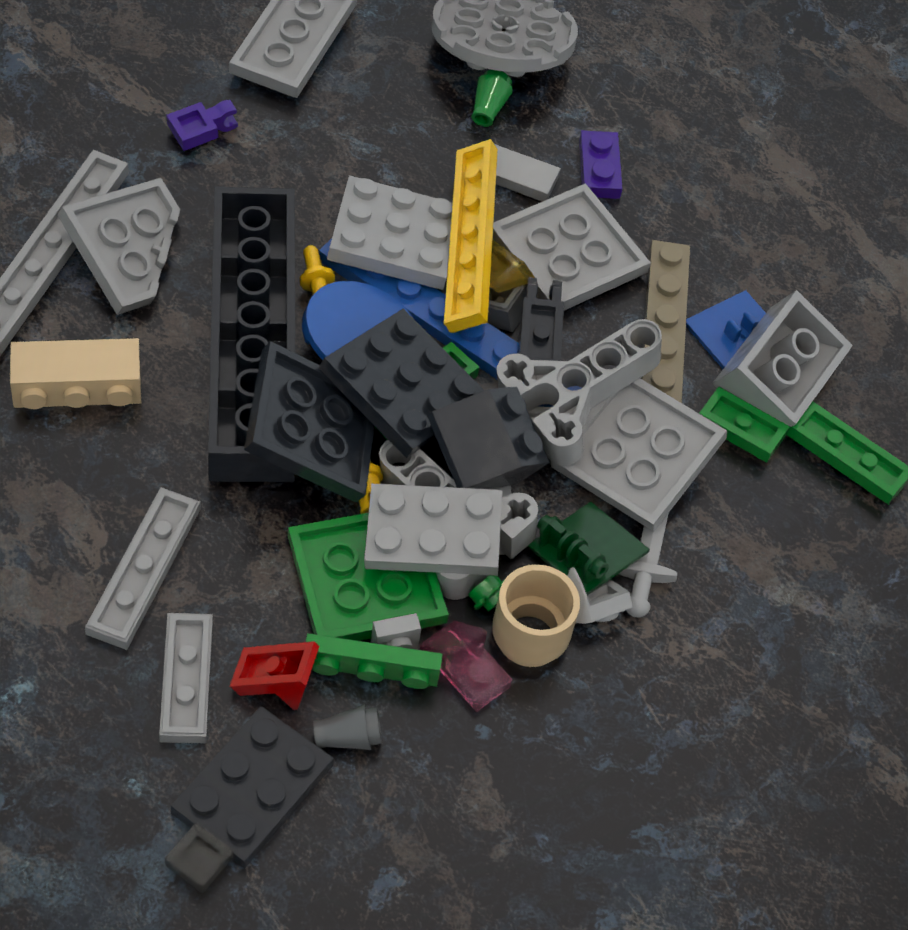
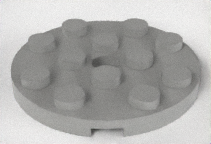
M438 0L434 6L431 24L432 33L436 41L449 53L466 61L470 68L503 71L507 75L514 77L523 76L525 72L547 70L564 64L575 50L578 27L568 11L561 13L553 8V0Z

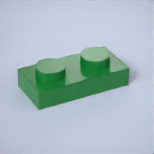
M719 386L699 412L700 415L727 430L726 440L766 463L781 444L790 427Z

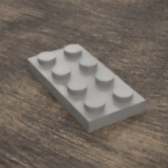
M271 0L230 60L229 73L297 98L357 5V0Z

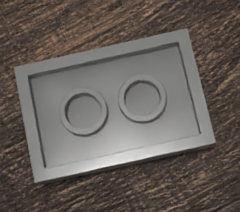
M371 483L364 559L365 569L498 576L502 490Z

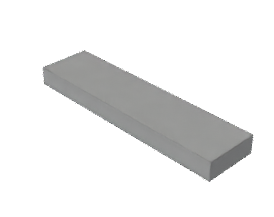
M160 487L85 626L86 635L125 650L128 649L201 510L200 501Z

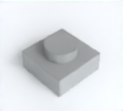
M417 613L373 622L370 643L418 650L421 626Z

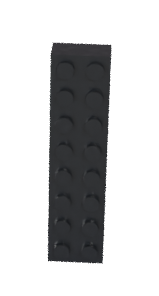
M214 186L208 481L294 482V473L245 451L244 447L262 349L272 341L295 353V189Z

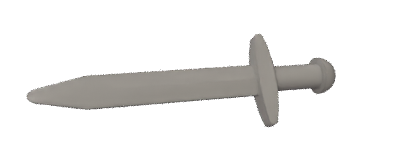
M668 514L654 532L644 526L641 542L650 549V552L619 573V575L634 579L631 592L633 608L626 610L633 617H643L649 612L651 605L648 602L651 583H670L677 580L676 571L658 565Z

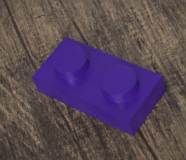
M581 130L579 149L582 185L586 183L597 198L620 199L622 176L618 132Z

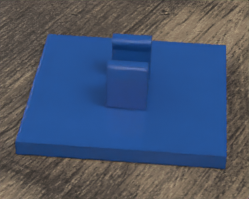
M745 290L686 319V327L719 366L724 369L766 312Z

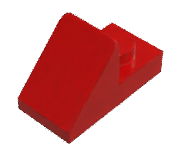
M312 641L244 647L229 687L240 696L275 693L293 710H298L319 645Z

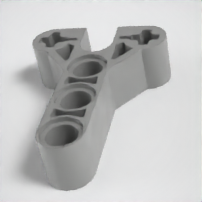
M638 319L569 361L530 360L527 356L519 353L509 354L503 357L497 365L498 388L517 387L526 403L528 412L542 404L553 405V407L532 419V423L542 440L547 458L556 465L570 466L580 460L583 454V430L591 408L654 370L659 365L661 360V330L653 321ZM646 344L649 345V347L639 348L636 347V345ZM605 365H613V366H616V367L613 368V369H604V368H602V366H605ZM571 386L582 387V389L577 391H571L567 388Z
M389 440L385 441L381 446L379 457L380 468L383 473L382 482L384 484L457 488L454 479L421 449L405 458ZM397 462L406 463V465L399 467L392 464ZM518 492L502 497L500 546L501 551L510 559H513L536 537L538 505L534 498L528 494ZM436 573L443 596L452 600L467 597L481 581L489 576Z

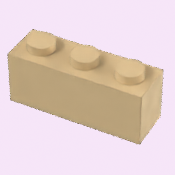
M139 338L11 342L10 386L14 408L39 409L52 406L80 408L86 405L125 406L128 404H140Z

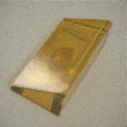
M492 239L490 288L497 293H501L527 284L528 277L535 278L524 261Z

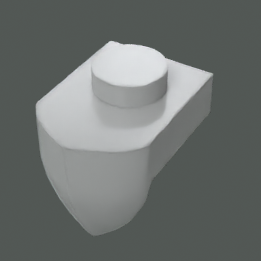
M574 567L570 568L568 577L575 584L580 597V609L576 623L586 624L595 621H611L617 618L620 612L633 608L630 592L612 580L607 581L587 596Z

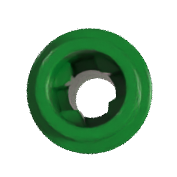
M489 69L478 78L474 111L471 116L476 124L484 127L491 126L494 118L513 92L512 80L506 73Z

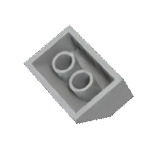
M796 290L770 307L712 385L715 388L719 386L792 427L802 417L853 345Z

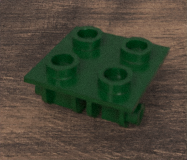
M589 502L563 521L556 516H543L537 524L540 536L528 545V548L550 567L563 572L567 576L570 568L574 567L587 596L650 552L647 546L592 502Z

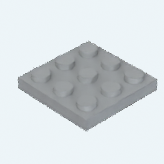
M349 175L327 260L443 290L448 272L453 203L446 199L433 198L405 188H396L367 178Z
M586 183L493 223V242L527 284L528 277L537 278L538 293L536 297L538 299L550 300L549 288L552 285V281H562L561 301L564 302V310L648 273L651 262Z
M639 378L591 408L583 430V454L580 460L570 466H559L551 461L550 463L551 467L654 532L726 440L727 430Z

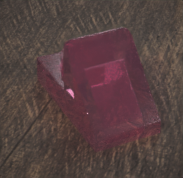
M454 620L422 642L420 649L422 651L443 654L441 673L477 712L511 688L513 679L484 648L487 632L483 628Z

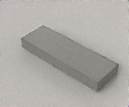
M167 613L159 732L160 742L206 743L213 614Z

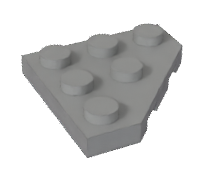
M161 178L62 206L58 217L116 314L119 315L151 304L157 294L159 277L167 259L172 241L171 235L180 213L179 206Z

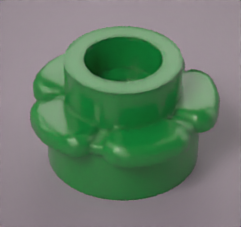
M489 575L468 594L476 604L474 609L478 610L482 606L488 612L494 609L497 605L500 588L504 580L502 581L498 576Z

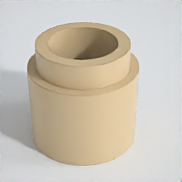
M546 565L523 566L506 577L500 588L492 631L497 645L509 660L521 666L538 667L557 659L564 653L571 640L580 609V597L575 584L563 572ZM526 616L535 617L544 621L550 629L538 630L529 628L516 619Z

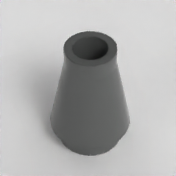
M364 704L328 718L313 721L315 742L319 748L335 747L371 750V745L382 744L377 707L366 709Z

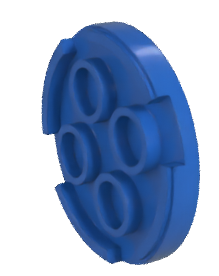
M338 281L327 284L314 293L303 313L302 332L306 344H311L312 348L323 360L326 356L404 308L411 317L412 315L392 295L375 286L357 281Z

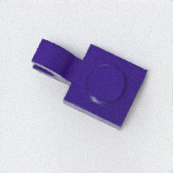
M231 100L221 101L208 109H205L202 102L166 115L167 125L183 151L217 139L218 130L228 132L238 127V123L233 117L237 110Z

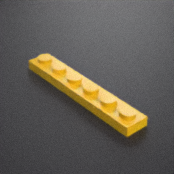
M491 139L459 149L456 152L444 325L450 333L488 323L498 151Z

